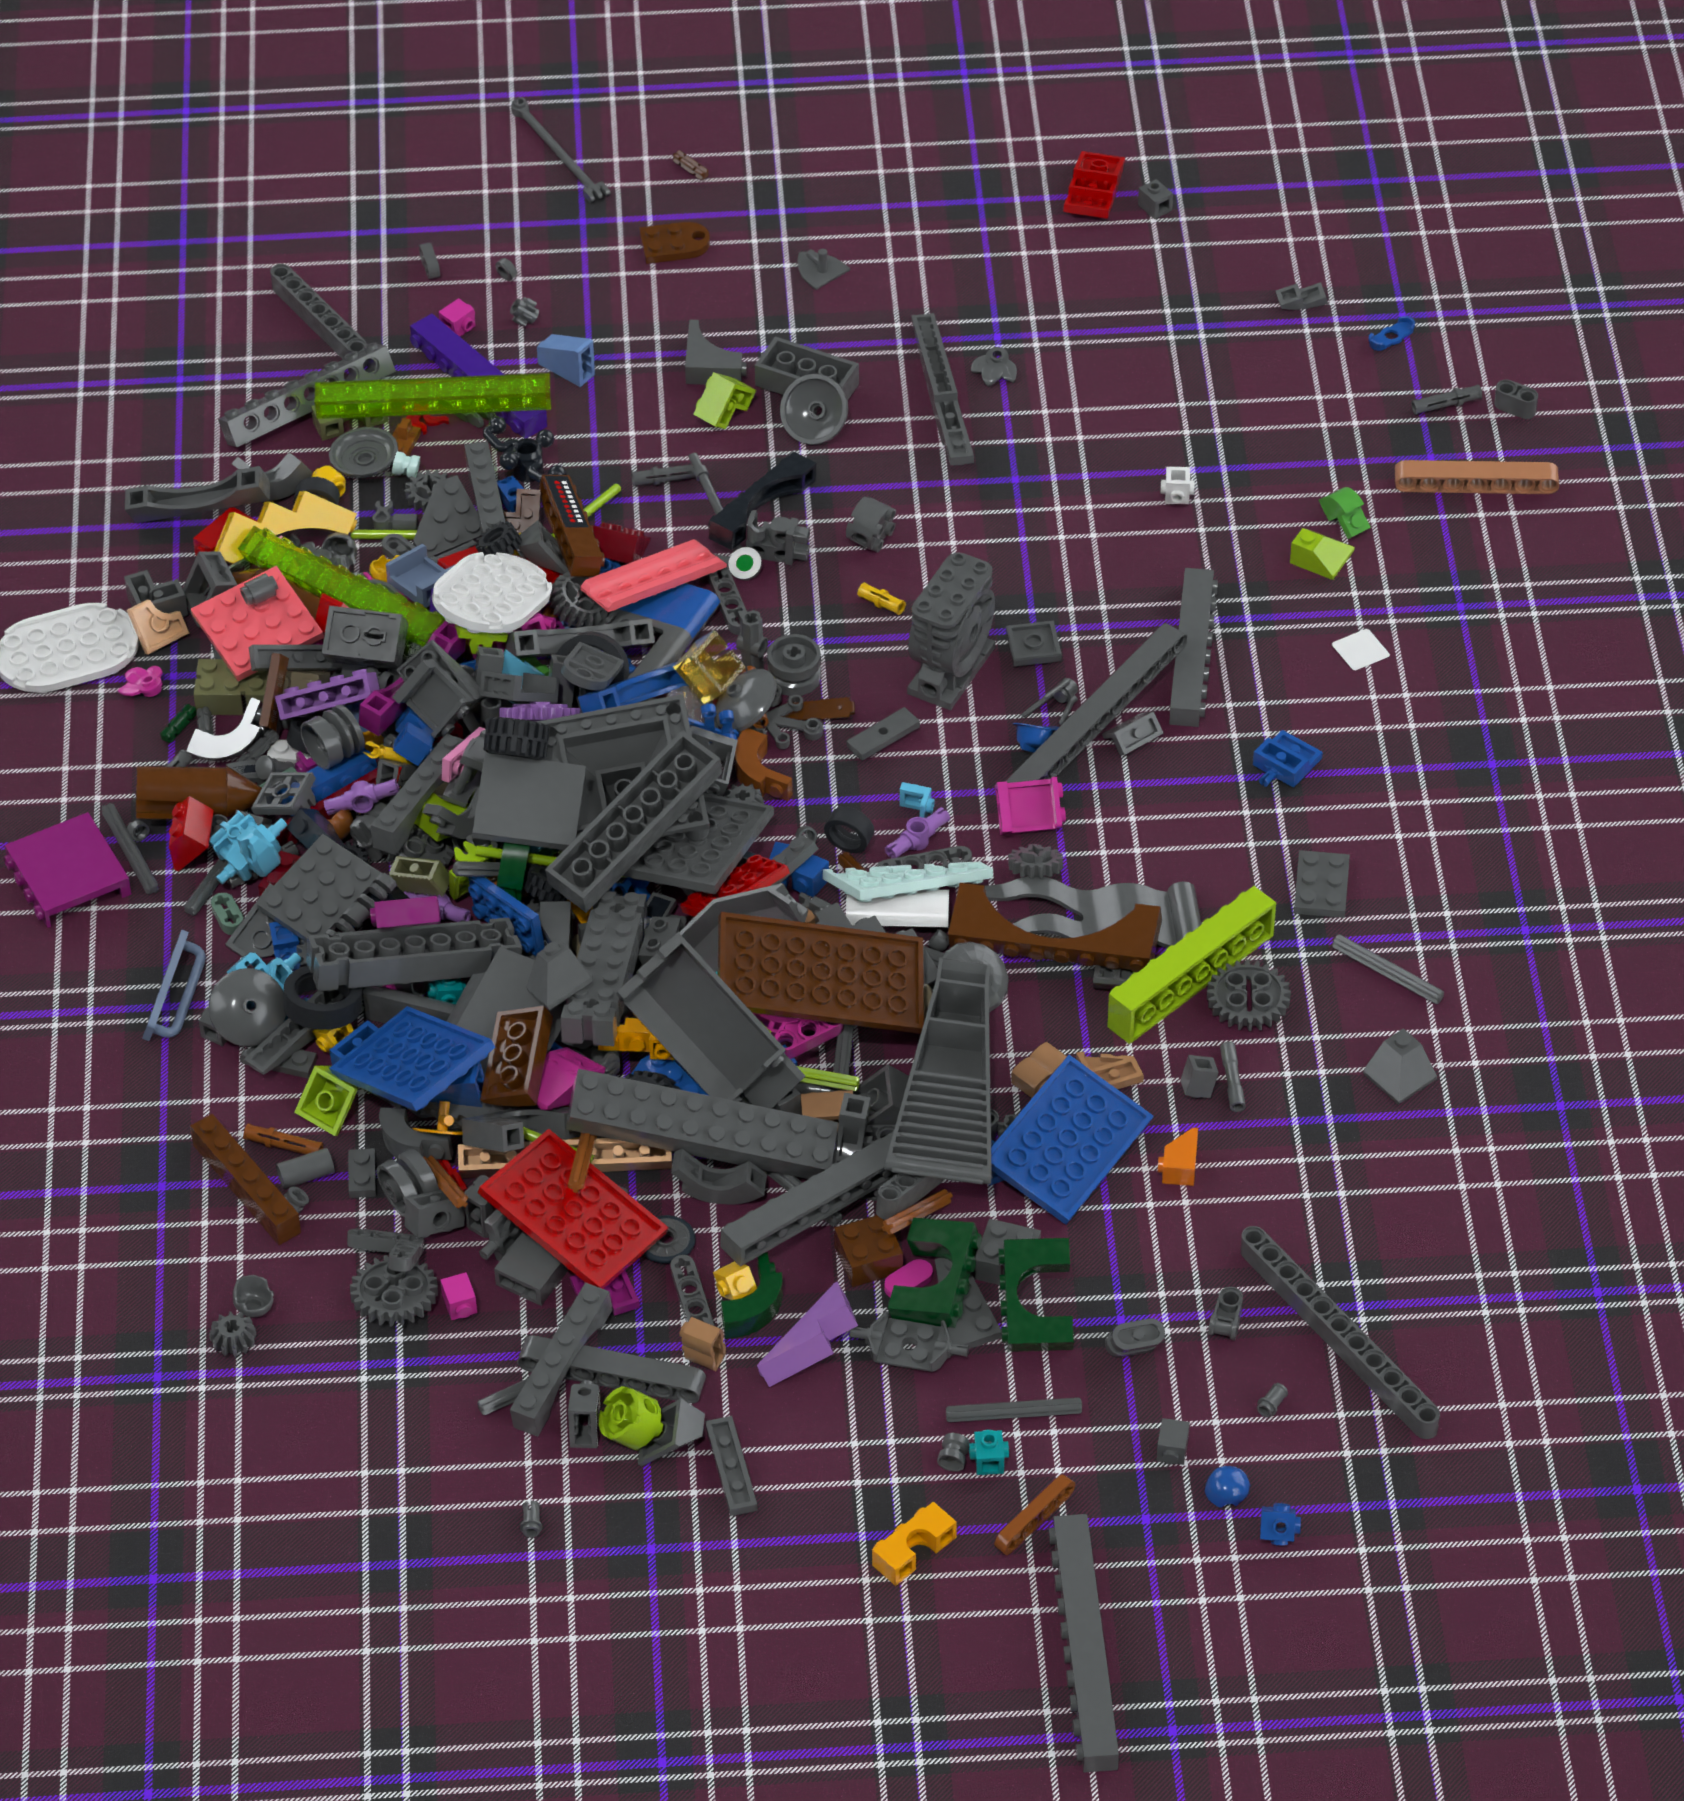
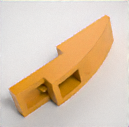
M625 1018V1025L617 1027L614 1046L598 1045V1050L650 1052V1059L675 1060L637 1018Z

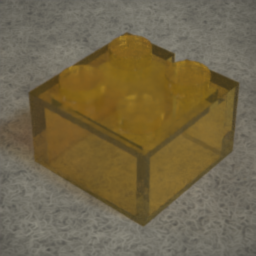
M715 630L696 640L673 667L704 704L722 695L746 667L732 650L715 660L712 659L713 656L728 648V645Z

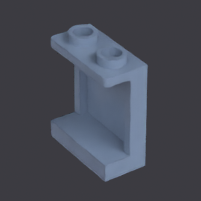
M421 544L386 563L387 583L424 609L430 606L431 589L434 588L436 581L453 566L447 569L442 568L428 558L427 547Z

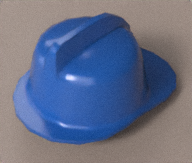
M1012 723V725L1016 726L1017 742L1020 743L1021 749L1032 753L1053 734L1054 730L1059 728L1058 726Z

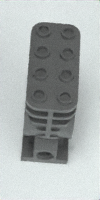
M960 552L950 554L914 602L908 649L910 658L921 663V669L907 687L908 695L951 711L995 649V641L987 638L995 610V596L990 589L992 586L991 576L993 570L988 562Z

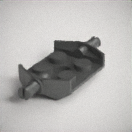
M886 1311L870 1328L855 1327L850 1330L851 1338L865 1339V1343L869 1345L871 1357L877 1363L933 1372L940 1369L946 1359L951 1358V1354L967 1357L969 1352V1345L951 1342L945 1321L943 1320L940 1327L889 1318V1311ZM913 1344L916 1348L905 1350L903 1346Z

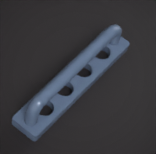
M181 930L142 1037L144 1040L150 1041L152 1033L166 1038L174 1037L179 1034L183 1027L206 960L205 952L200 946L186 941L189 932ZM182 950L194 954L196 959L173 1024L168 1028L156 1023Z

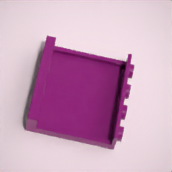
M88 812L5 845L6 856H3L7 869L14 871L13 876L18 887L23 886L27 902L29 904L33 903L37 919H42L47 928L51 927L49 916L116 889L122 898L131 895L129 877Z

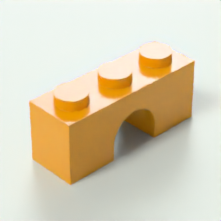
M932 1502L926 1508H920L912 1519L905 1524H900L893 1534L875 1544L872 1549V1566L895 1586L916 1570V1554L910 1548L916 1545H924L938 1553L956 1538L957 1522L935 1502Z

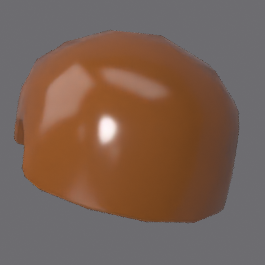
M340 810L331 820H328L333 825L341 841L349 835L350 825L353 822V817L348 810Z

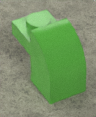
M1343 487L1319 499L1328 521L1338 518L1347 539L1371 528L1360 507L1364 503L1360 496L1351 488Z

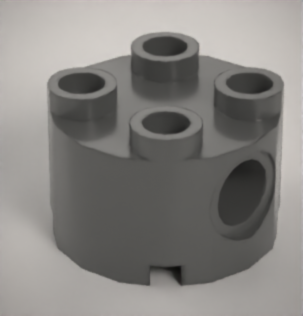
M864 496L851 514L854 520L853 524L850 522L847 524L846 538L878 553L883 546V539L886 535L891 536L895 529L896 523L892 521L895 517L896 509L869 496Z

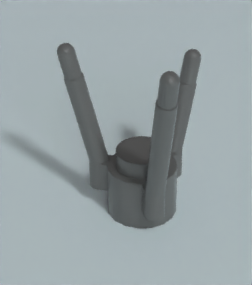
M1064 678L1055 688L1046 693L1042 699L1024 711L1022 717H1026L1054 697L1060 703L1068 702L1059 721V725H1062L1073 704L1078 700L1075 696L1078 692L1076 682L1070 678Z

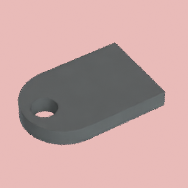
M579 642L565 658L561 673L568 681L579 687L590 690H603L609 686L621 671L624 660Z

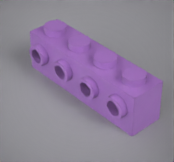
M367 669L352 672L353 676L344 678V675L330 677V682L322 684L320 680L307 683V688L299 690L298 686L284 689L285 694L275 696L280 720H290L330 710L332 707L340 704L346 706L364 701L374 690H380L376 672L367 673Z

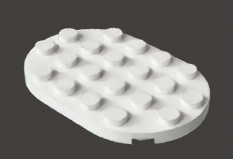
M483 552L464 557L436 581L432 602L436 610L445 617L448 623L464 627L471 633H511L513 630L524 625L548 603L552 583L547 581V574L541 568L528 560L506 553L496 552V555L488 554L484 556Z
M104 603L79 604L19 621L4 631L5 635L0 640V677L14 688L39 694L118 673L131 662L137 653L139 638L128 613L120 608L118 610L108 608L107 604Z

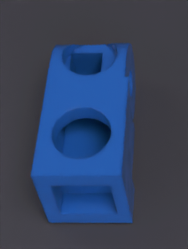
M513 476L498 480L497 486L502 503L508 512H516L517 489L524 488Z

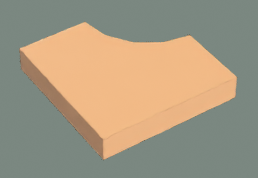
M145 600L127 609L145 654H150L189 634L180 611L171 613L161 612L155 608L151 600Z

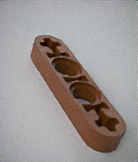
M1064 1474L1059 1475L998 1534L994 1546L1005 1555L1012 1553L1071 1496L1075 1489V1482Z

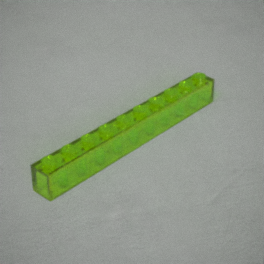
M550 373L315 382L316 418L551 410Z
M253 526L238 547L246 561L258 567H268L270 569L277 566L285 578L296 582L303 589L319 597L324 593L343 602L349 608L402 614L408 622L406 639L421 647L427 644L432 633L446 621L445 617L439 612L434 611L432 613L418 602L413 604L402 594L389 592L380 583L374 585L361 574L354 575L343 565L335 566L322 555L317 557L306 547L301 546L299 548L285 537L280 539L267 528L262 530Z

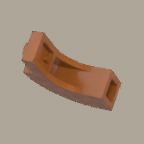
M750 728L743 730L737 739L735 751V771L740 784L742 782L745 786L753 784L755 789H760L762 797L767 793L773 797L789 801L793 795L792 778L770 770L760 763L768 752L767 735Z

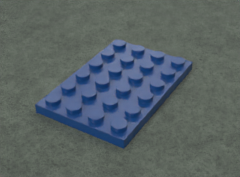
M407 1006L329 1069L332 1074L343 1081L418 1111L426 1107L429 1101L437 1094L447 1090L449 1085L457 1078L464 1076L473 1065L484 1060L488 1053L496 1047L490 1038Z
M1068 1055L991 1147V1170L1067 1225L1148 1126L1154 1116L1071 1055Z

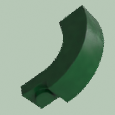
M504 842L497 886L521 902L531 846Z
M768 1252L757 1257L760 1281L758 1288L747 1297L721 1301L725 1339L743 1337L759 1331L773 1320L781 1307L783 1299L782 1272L776 1273L775 1263H769Z

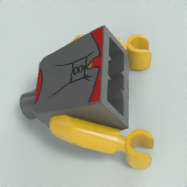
M372 741L365 743L374 747L371 753L363 752L366 756L372 759L379 757V755L382 756L378 762L376 784L396 778L401 789L419 767L393 751L391 747L385 746L383 749ZM395 795L380 799V802L388 805Z

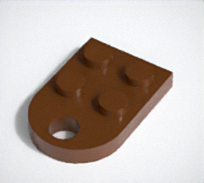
M679 222L639 227L646 264L696 258L703 255L710 247L709 231L699 223Z

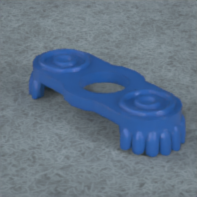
M1409 316L1399 317L1398 323L1384 328L1377 335L1374 336L1373 333H1370L1368 338L1369 346L1374 350L1381 351L1391 345L1400 343L1402 339L1413 333L1415 328L1414 319ZM1392 332L1397 334L1398 337L1388 339L1385 334Z

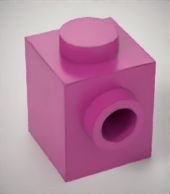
M459 298L438 312L439 320L459 337L476 326L473 307Z
M466 1272L440 1279L442 1297L451 1320L466 1318L477 1313L476 1296Z

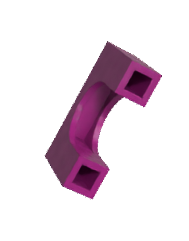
M437 896L374 902L375 908H370L371 924L377 927V929L441 924Z

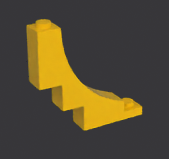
M299 491L292 511L272 502H264L257 522L236 512L229 513L214 551H220L225 562L232 565L242 560L251 550L265 540L286 531L308 528L332 533H346L348 535L356 527L357 520H355L357 513L307 491Z

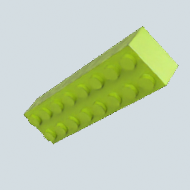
M1255 886L1246 892L1240 893L1229 905H1224L1217 914L1205 919L1198 928L1188 932L1182 940L1175 945L1169 946L1162 955L1150 960L1143 969L1133 973L1127 981L1111 990L1109 993L1107 1027L1128 1044H1131L1208 986V982H1211L1212 974L1217 975L1218 968L1225 970L1227 963L1233 967L1236 960L1240 962L1273 937L1276 902Z

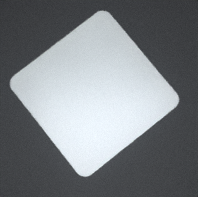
M1364 629L1332 643V646L1353 670H1358L1390 656L1369 629Z

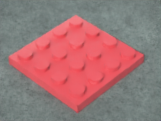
M277 566L191 608L193 617L237 681L258 672L251 669L249 647L251 645H311L324 638L323 631ZM264 573L268 577L273 576L278 585V589L275 590L276 595L257 605L252 604L248 606L240 592V588L244 587V583Z

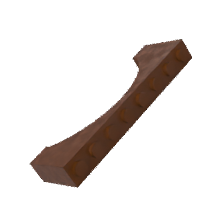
M960 883L948 938L950 948L959 943L974 942L983 944L994 952L1005 954L1009 957L1024 956L1034 960L1048 959L1059 963L1073 962L1084 966L1098 965L1109 969L1122 968L1139 972L1155 957L1162 923L1161 906L1135 903L1134 909L1129 914L1103 930L1074 938H1049L1027 932L1006 920L988 900L984 885Z

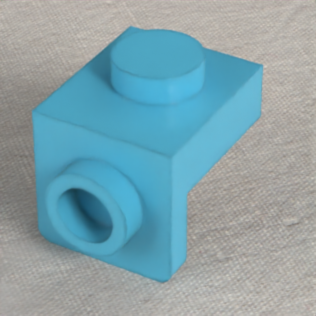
M902 782L900 787V806L920 810V817L926 818L928 813L932 814L935 799L931 798V788Z

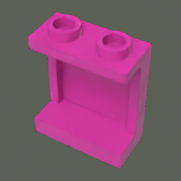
M1057 777L1044 780L996 783L995 792L1000 835L1056 830L1062 827L1063 822H1066L1065 808H1060L1059 799L1063 797L1062 783H1058Z

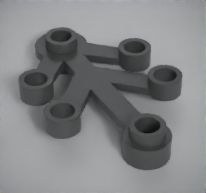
M777 691L775 694L776 698L773 700L770 707H774L779 704V693ZM800 695L790 696L788 703L766 713L769 722L765 728L774 738L775 745L779 749L789 747L790 736L786 732H781L778 726L803 731L805 738L812 741L820 739L823 735V725L816 718L802 721L782 717L793 711H800L803 708V698ZM753 725L749 727L752 730L766 734L763 728H756Z

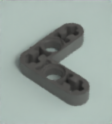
M357 1228L348 1230L347 1246L355 1249L390 1252L388 1268L394 1271H409L413 1269L423 1253L424 1238H417L414 1234Z

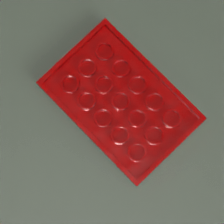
M547 1129L479 1187L478 1194L582 1281L604 1289L667 1233L669 1227L591 1163L589 1164L584 1188L579 1189L577 1193L573 1192V1189L568 1188L576 1151L554 1132Z

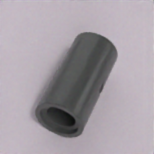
M327 1148L276 1164L277 1174L283 1189L335 1173L334 1164Z

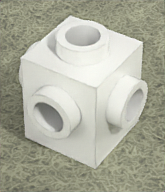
M1166 467V480H1161V494H1165V504H1189V495H1194L1195 484L1194 480H1190V467Z

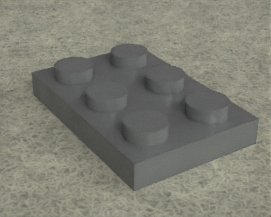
M1299 850L1294 914L1345 918L1350 854Z

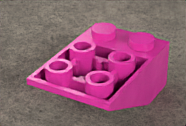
M568 1047L550 1051L546 1054L537 1101L538 1107L549 1111L556 1107L569 1106L573 1083L578 1069L604 1074L606 1067Z

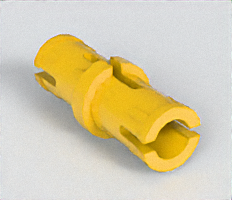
M865 582L858 589L857 595L860 598L873 602L878 608H886L897 615L902 614L905 609L906 602L890 595L887 590H879Z

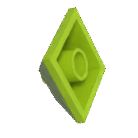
M1302 528L1291 543L1290 563L1333 580L1354 552L1355 547L1318 532Z
M314 1066L294 1113L330 1134L338 1136L358 1088L332 1074L329 1069L331 1066Z

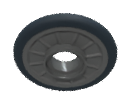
M657 1216L661 1222L669 1227L665 1235L671 1236L673 1240L669 1243L657 1241L643 1255L657 1263H671L672 1259L678 1255H688L695 1245V1233L691 1225L676 1216Z

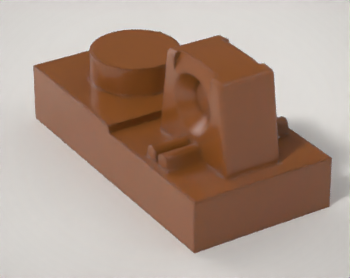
M402 418L401 423H398L392 435L397 441L398 451L405 453L406 456H410L421 435V429L412 426L411 419Z

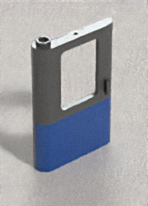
M684 583L675 588L660 592L657 595L611 611L599 625L652 619L653 631L662 634L634 672L629 674V679L677 662L718 609L720 600L712 591Z

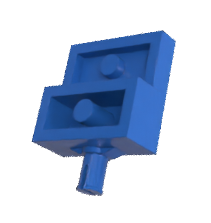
M1281 730L1273 739L1268 737L1254 751L1253 766L1266 772L1259 779L1260 784H1264V787H1267L1273 779H1279L1294 788L1322 759L1323 752Z

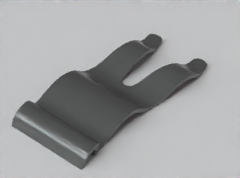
M1029 876L1021 877L1004 884L985 886L986 896L989 901H1010L1024 897H1039L1051 900L1083 917L1082 921H1075L1057 914H1037L1013 923V925L1032 934H1054L1063 938L1089 935L1103 930L1124 918L1134 909L1135 903L1161 906L1162 923L1157 945L1165 948L1175 945L1188 932L1194 931L1202 924L1195 887L1193 884L1185 881L1174 883L1168 888L1167 892L1136 883H1117L1095 890H1080L1069 887L1057 880L1048 877L1040 879L1038 876H1034L1033 879H1030Z

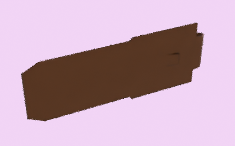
M850 697L804 701L803 708L800 711H793L782 717L796 720L850 717V715L855 714V702L850 701Z

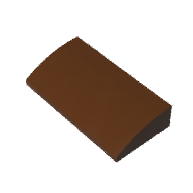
M544 1005L497 1012L492 1042L496 1048L489 1052L480 1099L482 1103L500 1106L537 1105L553 1016Z

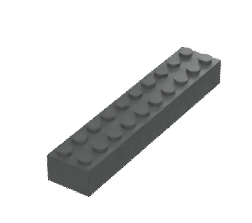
M578 1069L573 1083L565 1129L674 1152L683 1149L690 1155L737 1165L750 1161L762 1170L809 1179L811 1176L823 1172L832 1165L838 1122Z

